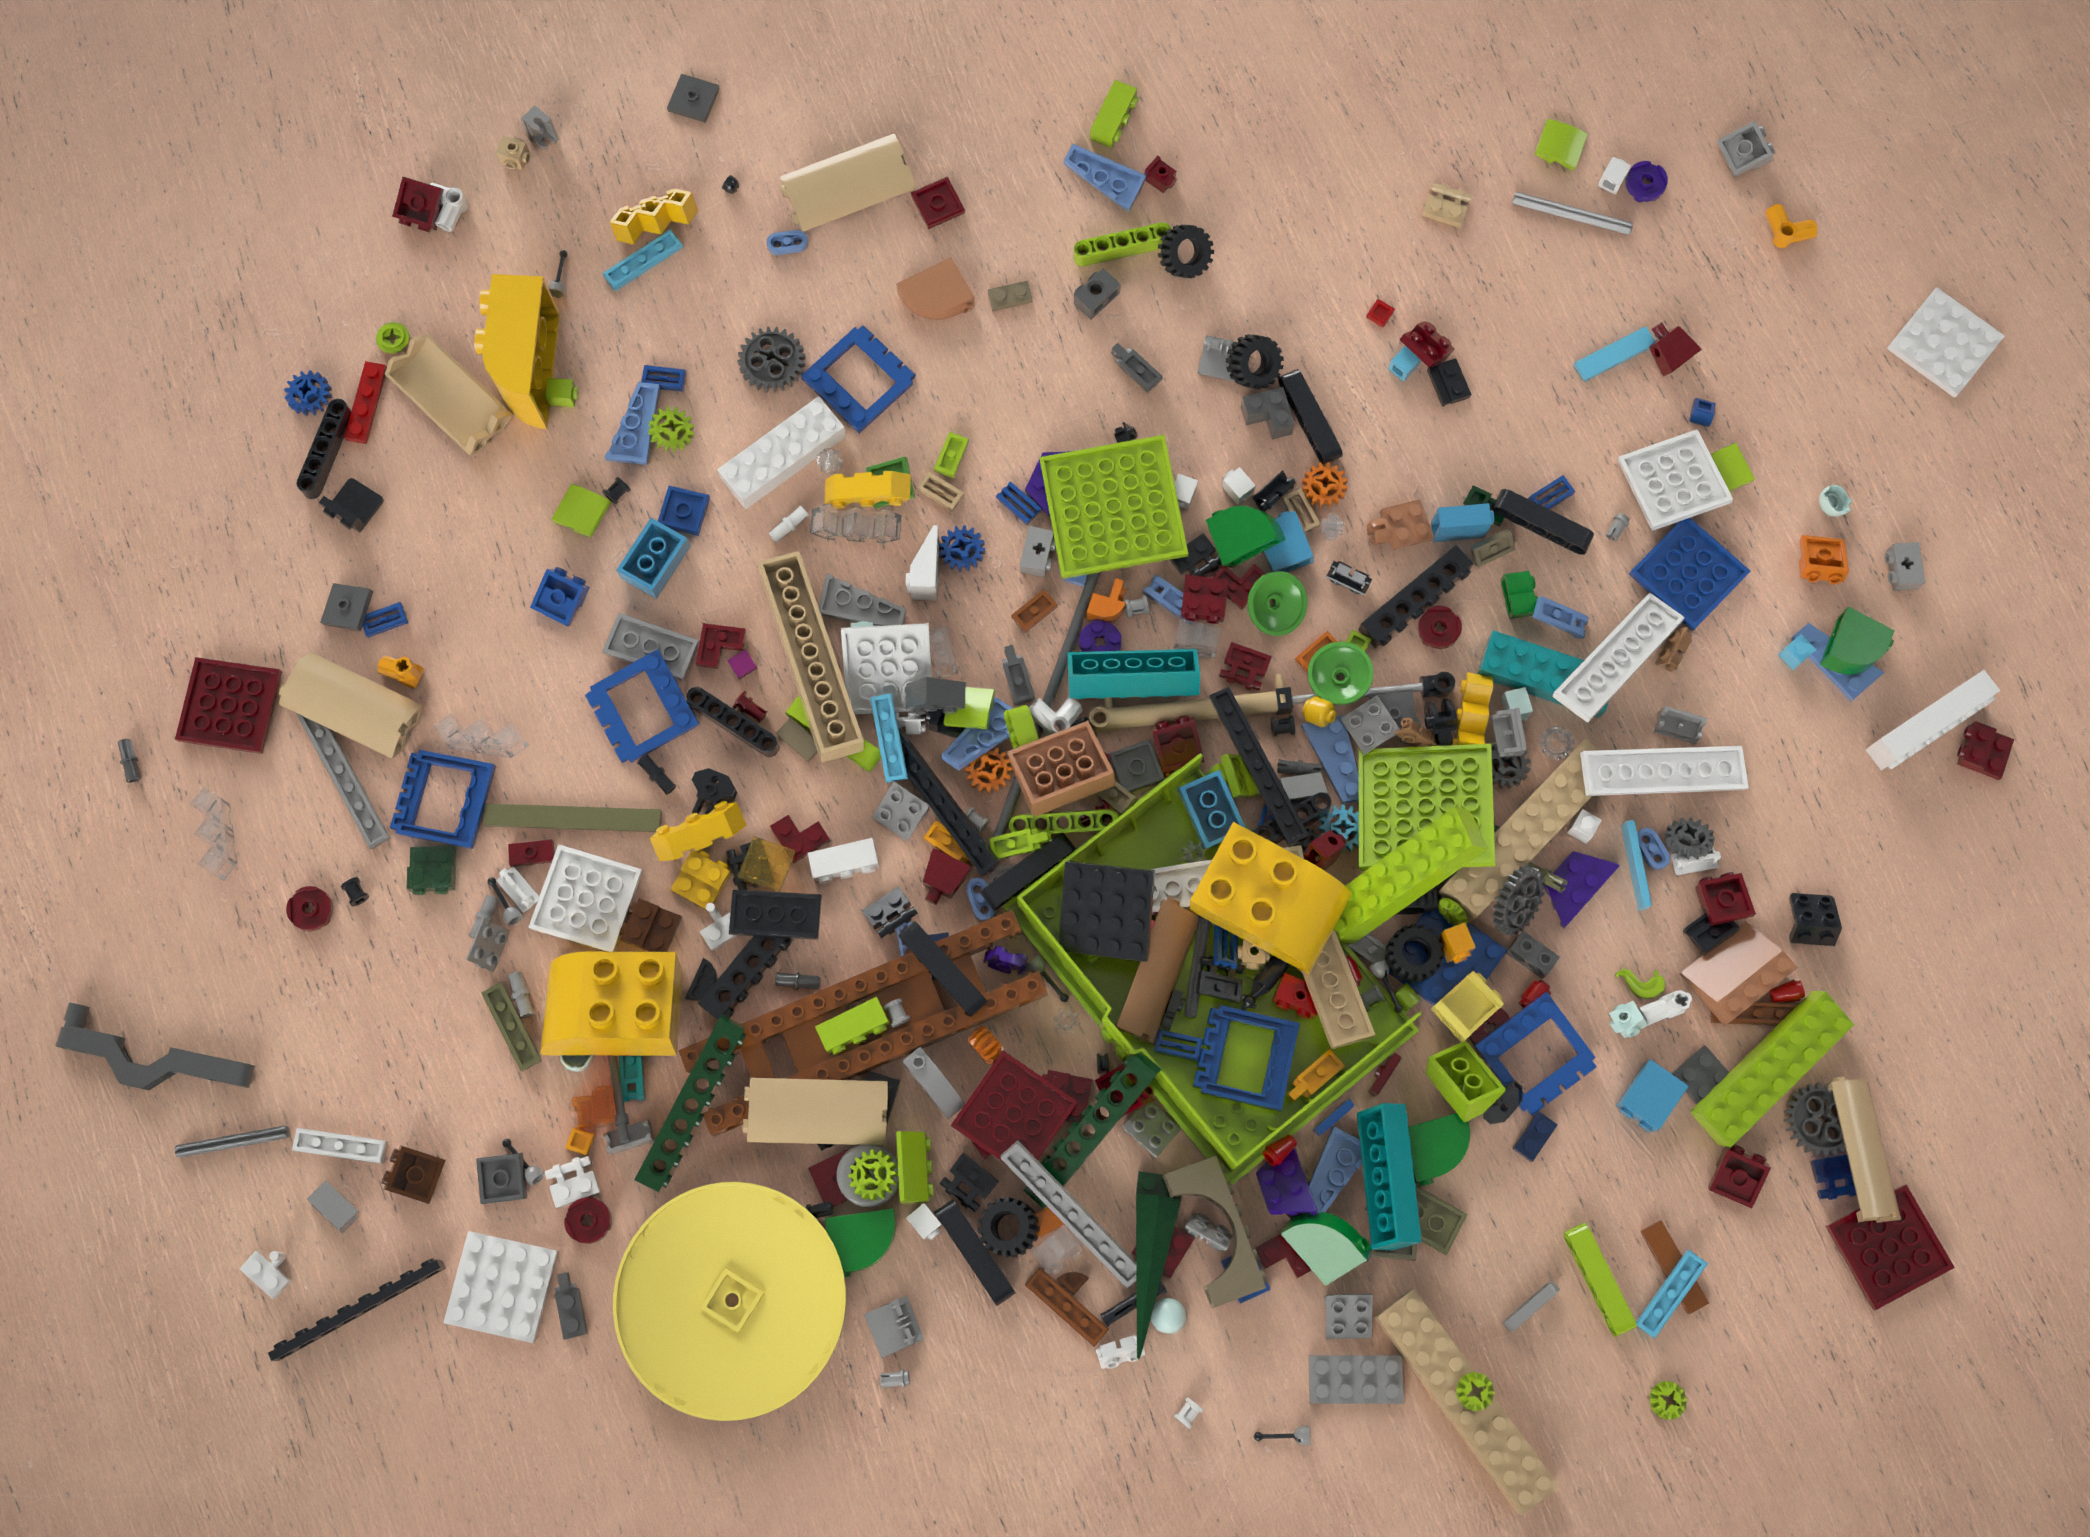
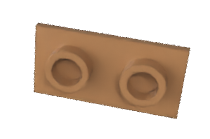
M1687 627L1675 629L1668 637L1665 647L1658 654L1659 658L1655 663L1656 666L1666 665L1665 669L1669 672H1673L1678 668L1683 658L1678 653V650L1681 653H1685L1692 642V634L1687 632Z
M1404 718L1401 721L1402 729L1394 732L1404 742L1414 747L1438 746L1435 744L1437 741L1435 734L1424 727L1419 729L1420 725L1411 718Z

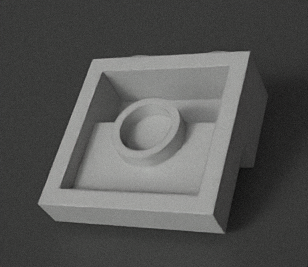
M1756 121L1717 140V144L1734 177L1752 168L1756 170L1774 160L1773 154H1775V150L1771 142L1767 143L1765 141V130L1762 125L1758 126Z

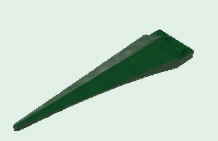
M1141 1171L1138 1172L1136 1187L1138 1360L1141 1358L1182 1195L1170 1198L1162 1174Z

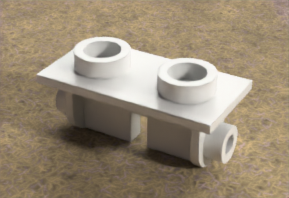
M896 712L898 728L902 729V726H906V734L921 735V732H926V724H921V721H925L926 716L914 714V712L908 713V716H899V713Z
M1712 847L1711 852L1707 851V856L1704 857L1699 854V859L1690 856L1688 860L1686 855L1678 857V853L1671 854L1675 875L1677 876L1719 868L1717 860H1720L1721 856L1719 851L1715 852L1714 847Z
M514 866L509 870L505 868L500 871L499 875L501 877L496 881L523 913L538 902L539 896Z
M1132 1335L1120 1339L1121 1348L1117 1349L1115 1341L1100 1345V1348L1096 1349L1101 1369L1115 1368L1119 1363L1125 1361H1137V1337ZM1144 1346L1141 1356L1145 1355Z

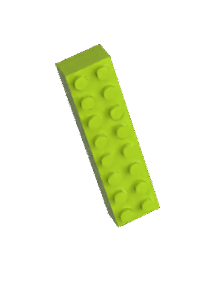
M1454 806L1345 885L1352 896L1334 928L1338 940L1349 944L1356 943L1488 850L1471 812Z
M1812 991L1690 1113L1719 1146L1731 1148L1854 1026L1853 1022L1826 991Z

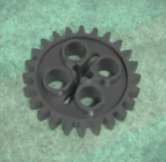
M767 327L766 332H763L760 328L759 335L752 332L753 339L745 338L747 345H740L743 352H738L740 359L737 362L741 366L739 368L740 373L744 374L743 378L745 381L749 380L750 386L756 384L758 391L763 386L766 393L769 391V388H773L774 393H776L777 387L784 391L785 384L792 387L791 380L799 381L796 374H803L801 368L806 366L805 361H803L806 357L805 353H802L804 352L803 345H800L799 339L794 340L793 333L787 336L786 329L779 333L778 327L775 328L774 332H771L770 327ZM765 345H771L769 349L762 348ZM785 352L790 353L787 357L781 356ZM757 362L763 363L759 367L753 366ZM775 370L781 371V373L777 375L772 374Z
M1528 865L1520 866L1519 870L1514 869L1513 876L1508 875L1507 882L1503 881L1504 887L1498 890L1500 895L1495 898L1497 904L1493 906V909L1496 911L1492 914V917H1495L1493 923L1496 924L1495 928L1498 931L1513 936V934L1518 935L1519 930L1524 931L1525 925L1529 926L1530 919L1534 920V913L1539 911L1537 907L1543 902L1540 898L1545 894L1542 892L1545 888V885L1542 884L1545 878L1542 877L1543 873L1539 872L1538 869Z
M1819 1082L1815 1084V1088L1812 1084L1806 1085V1089L1803 1087L1799 1088V1094L1794 1093L1791 1095L1795 1101H1787V1105L1791 1109L1784 1110V1113L1790 1115L1789 1118L1783 1120L1786 1123H1790V1127L1785 1130L1793 1131L1794 1133L1790 1140L1798 1139L1796 1147L1805 1145L1804 1152L1807 1153L1812 1150L1813 1156H1818L1820 1151L1822 1157H1827L1829 1152L1834 1156L1837 1155V1150L1840 1152L1846 1151L1839 1117H1835L1831 1113V1107H1836L1833 1092L1828 1091L1827 1086L1830 1083L1825 1084L1824 1087ZM1810 1100L1816 1104L1815 1112L1809 1108ZM1819 1116H1821V1119L1825 1120V1123L1822 1124V1120L1819 1119ZM1806 1122L1812 1126L1813 1131L1811 1134L1805 1130ZM1828 1128H1831L1834 1131V1139H1831L1828 1136Z

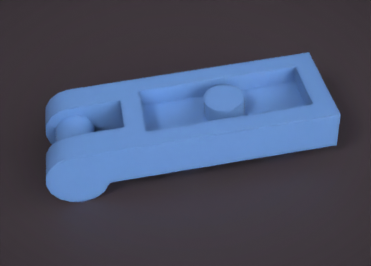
M1155 575L1151 579L1152 583L1149 587L1146 586L1142 593L1180 618L1183 592L1160 576ZM1158 588H1162V589H1163V591L1161 592V594H1159L1158 592H1156V590H1157ZM1180 618L1189 626L1193 624V622L1186 621L1185 618Z
M1541 596L1537 598L1533 618L1572 634L1574 638L1583 639L1585 637L1586 631L1584 627L1588 624L1589 617Z

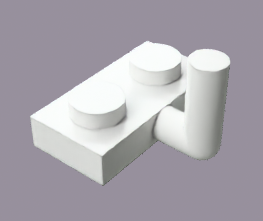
M708 903L706 910L711 915L714 923L701 930L700 933L711 951H714L737 935H729L730 913L722 917L715 905Z
M255 1251L240 1267V1270L272 1299H276L291 1282L278 1269L286 1259V1254L273 1251L269 1255L272 1260L270 1262L259 1251Z

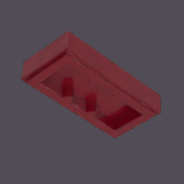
M549 839L508 844L509 866L552 863L554 858V841Z
M1397 1053L1392 1054L1385 1066H1379L1374 1074L1377 1079L1368 1091L1369 1094L1374 1097L1379 1095L1401 1061L1400 1055Z

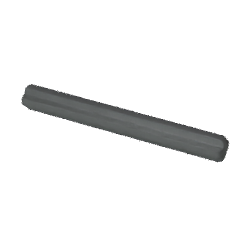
M1199 916L1184 1013V1016L1187 1018H1196L1200 996L1195 994L1198 972L1203 971L1204 968L1203 965H1199V960L1201 956L1205 957L1210 921Z
M284 1125L175 1146L176 1157L181 1158L289 1138L290 1130L288 1126Z

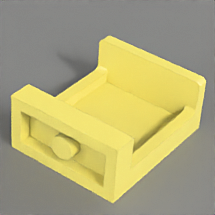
M1474 971L1468 974L1431 1008L1434 1014L1460 1042L1466 1040L1504 1005L1501 1001L1503 999L1496 990H1491L1486 985L1487 981L1483 975Z

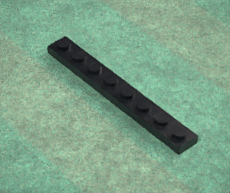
M1228 686L1209 695L1212 705L1288 847L1308 839V832L1230 687Z
M899 728L908 778L928 805H930L931 809L980 875H986L1000 860L903 730Z
M431 1258L421 1264L422 1268L417 1271L409 1270L400 1275L401 1279L397 1282L392 1283L390 1281L379 1287V1292L373 1295L371 1293L363 1295L358 1299L359 1303L353 1306L349 1304L338 1309V1314L332 1318L326 1316L316 1322L317 1326L312 1329L304 1328L294 1334V1339L288 1342L287 1339L278 1342L273 1346L274 1350L268 1352L270 1360L280 1361L445 1270L446 1267L443 1261H434Z

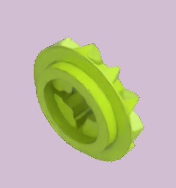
M387 323L376 334V343L385 353L395 355L396 352H403V349L409 346V332L400 323ZM393 332L395 336L398 338L395 339L394 344H392V342L389 340L392 339Z
M1442 898L1439 901V913L1443 915V918L1453 926L1464 922L1466 925L1468 924L1466 912L1456 901L1448 898Z
M1479 1372L1465 1374L1460 1378L1456 1387L1459 1402L1465 1408L1472 1411L1486 1409L1492 1403L1495 1394L1493 1383L1486 1375ZM1472 1384L1475 1385V1387H1484V1389H1482V1391L1479 1392V1398H1477L1476 1396L1467 1397V1395L1470 1394V1392L1472 1391Z
M1663 1381L1656 1384L1651 1390L1649 1402L1657 1416L1672 1420L1680 1417L1686 1410L1688 1399L1686 1398L1685 1390L1677 1383ZM1670 1394H1672V1400L1675 1401L1677 1405L1669 1404L1668 1407H1666V1401L1663 1400V1398L1660 1397V1395L1669 1396Z

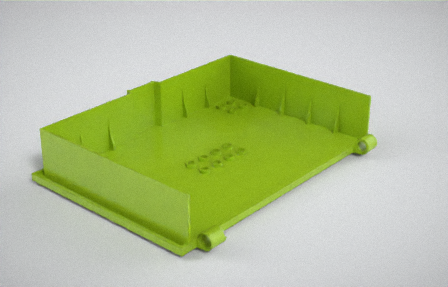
M1200 753L1140 798L1134 806L1122 815L1120 814L1115 821L1112 820L1107 824L1106 828L1098 831L1003 906L1005 912L1013 910L1021 932L1101 1029L1100 1035L1106 1043L1109 1044L1111 1042L1115 1046L1114 1052L1123 1062L1131 1054L1136 1056L1141 1051L1162 1069L1149 1084L1153 1088L1154 1096L1205 1159L1217 1156L1218 1160H1222L1226 1170L1223 1173L1226 1182L1230 1181L1231 1185H1233L1265 1159L1263 1151L1267 1145L1286 1137L1288 1134L1293 1136L1414 1036L1419 1029L1413 1024V1021L1421 1013L1418 1012L1410 1019L1406 1012L1417 1004L1421 998L1406 982L1394 992L1398 1003L1403 1007L1401 1013H1396L1394 1011L1395 1005L1390 995L1348 945L1340 942L1344 955H1350L1351 959L1355 960L1362 975L1361 985L1357 987L1359 993L1363 994L1372 989L1374 984H1377L1386 1001H1381L1370 1007V1011L1367 1012L1375 1032L1374 1038L1332 1049L1345 1067L1311 1096L1309 1095L1305 1099L1301 1095L1294 1102L1287 1096L1295 1088L1292 1082L1325 1052L1331 1049L1318 1013L1313 1019H1304L1299 1017L1294 1010H1283L1276 1006L1272 998L1279 981L1269 993L1256 998L1255 1004L1257 1007L1255 1009L1248 1008L1245 1011L1300 1023L1281 1112L1201 1094V1089L1193 1087L1196 1071H1206V1069L1197 1067L1198 1062L1155 1053V1044L1151 1045L1133 1038V1035L1118 1030L1115 1027L1140 961L1102 957L1090 966L1082 954L1065 952L1061 947L1059 935L1065 861L1150 870L1212 860L1221 843L1203 850L1177 791L1179 787L1218 770L1221 771L1226 785L1229 786L1221 762L1214 765L1205 775L1201 772L1199 768L1203 755ZM1157 914L1152 915L1151 920L1155 921ZM1210 922L1205 957L1208 958L1209 956L1214 957V926H1212V922ZM1221 929V949H1222V929ZM1195 931L1175 986V990L1183 992L1182 999H1185L1182 1011L1176 1012L1170 1032L1204 1039L1206 1027L1215 1028V1026L1207 1024L1210 1008L1219 1009L1220 1005L1241 1010L1243 999L1241 998L1240 1002L1236 1003L1200 995L1196 1018L1184 1016L1196 938ZM1228 931V959H1230V932ZM1237 936L1238 945L1242 946L1244 939ZM1250 949V953L1252 955H1257L1258 950ZM1238 959L1239 965H1241V959ZM1291 965L1285 973L1305 981L1302 971L1300 972ZM1204 966L1203 971H1207V966ZM1244 966L1242 974H1235V978L1243 980L1241 996L1243 994L1250 995L1253 979L1263 967H1259L1258 970L1246 969V966ZM1217 969L1216 974L1226 976L1225 970ZM1231 1021L1217 1084L1261 1094L1275 1031ZM1162 1036V1040L1194 1047L1197 1046V1044ZM1160 1045L1162 1048L1195 1054V1052ZM1203 1045L1201 1047V1049H1211L1210 1047H1205Z

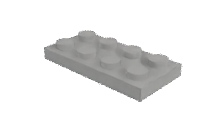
M618 613L602 652L611 657L633 663L659 649L674 678L684 681L700 642L697 639Z
M1308 1355L1310 1403L1404 1404L1402 1356Z

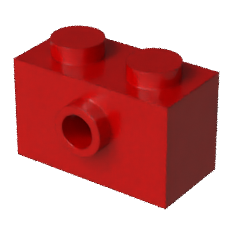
M1284 973L1280 978L1272 1001L1283 1010L1291 1009L1296 1011L1297 1015L1301 1018L1313 1019L1317 1015V1010L1306 981Z

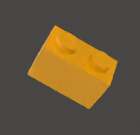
M1465 922L1448 928L1439 935L1441 937L1439 942L1444 943L1442 951L1445 952L1447 963L1454 961L1457 964L1467 960V957L1471 956V952L1476 948Z

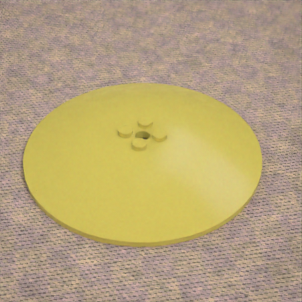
M721 1182L692 1189L670 1200L654 1212L640 1227L628 1245L619 1265L613 1293V1317L618 1342L626 1361L640 1382L653 1395L676 1410L691 1416L718 1421L742 1420L769 1413L787 1404L807 1389L827 1365L841 1335L846 1310V1284L840 1257L834 1243L819 1221L805 1207L785 1194L765 1186L743 1182ZM734 1293L739 1298V1302L735 1307H729L726 1303V1298L729 1294Z

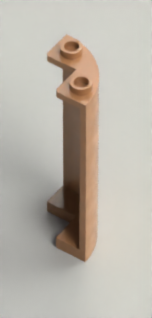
M1172 898L1163 899L1159 905L1160 909L1150 933L1148 961H1140L1121 1015L1115 1024L1118 1030L1131 1034L1133 1038L1151 1045L1155 1044L1199 922V917L1196 913L1179 906L1180 902Z

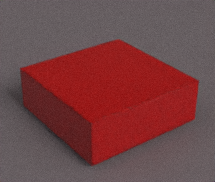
M1377 299L1367 313L1366 318L1384 328L1393 315L1395 308Z

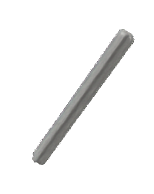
M1515 192L1512 203L1624 234H1630L1633 227L1632 222L1520 192Z

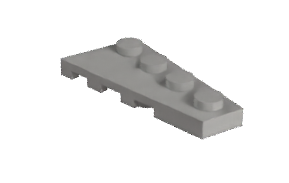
M826 574L819 604L821 616L855 623L861 621L873 622V626L904 624L905 608L871 595L870 592L858 589L844 580L841 581L834 578L833 575Z

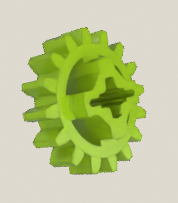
M667 406L665 412L660 408L658 409V415L653 413L651 418L653 421H649L648 425L650 427L648 435H653L651 442L657 441L658 449L664 446L665 452L672 448L673 453H675L677 447L684 450V443L690 445V438L694 436V432H692L694 424H689L692 419L691 416L684 417L686 411L679 413L678 407L671 411L670 407ZM665 419L664 423L658 425L661 420ZM683 433H685V435L681 439H677L678 436L683 435Z
M871 1149L870 1155L862 1152V1159L855 1157L856 1166L850 1165L854 1172L849 1174L848 1177L854 1181L849 1185L852 1188H856L854 1193L859 1196L862 1194L861 1198L868 1200L870 1197L871 1200L876 1201L877 1195L884 1199V1192L892 1193L890 1186L897 1185V1182L893 1180L894 1177L898 1176V1173L893 1171L897 1164L891 1162L893 1158L889 1155L885 1156L883 1151L877 1153ZM869 1170L874 1172V1175L878 1179V1181L873 1179V1176L871 1175L872 1173ZM875 1186H878V1187H879V1188L874 1189V1190H868V1189H872V1188L875 1187Z

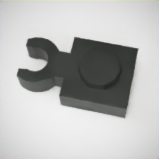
M1174 989L1161 1028L1170 1031L1176 1012L1182 1011L1185 999H1182L1183 992Z

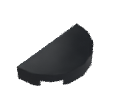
M705 958L702 959L687 992L686 1000H701L717 981L715 968Z

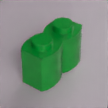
M1529 571L1504 574L1501 578V586L1509 619L1533 616L1538 598L1533 591L1536 587L1534 576H1531Z

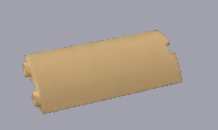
M895 134L780 176L782 181L780 190L783 197H787L792 205L794 213H791L794 225H799L802 232L916 189L909 164H906L903 156L904 152Z
M428 334L412 338L409 342L407 353L393 357L388 362L385 375L469 455L477 453L490 444L489 438L495 433L499 435L512 416L509 410Z
M312 652L307 653L303 658L297 659L295 668L291 672L286 684H283L279 691V695H281L279 705L390 758H394L404 750L407 732L419 723L423 706Z
M1845 1076L1832 1079L1833 1082L1827 1087L1828 1091L1833 1092L1860 1211L1856 1213L1858 1222L1876 1220L1879 1223L1900 1220L1899 1207L1869 1083L1864 1078L1847 1080Z
M750 1078V1085L745 1087L744 1101H749L748 1119H743V1133H747V1142L885 1145L888 1081Z

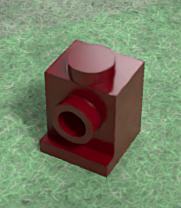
M1157 155L1145 169V181L1164 193L1168 188L1171 189L1175 185L1177 171L1163 162L1161 157Z

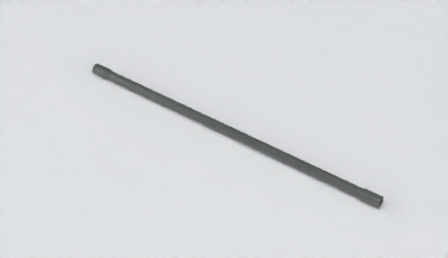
M1101 572L1089 574L1043 698V702L1050 708L1053 705L1067 666V652H1072ZM1034 722L1038 738L1040 739L1043 728ZM1016 775L993 837L1004 835L1007 831L1021 792Z

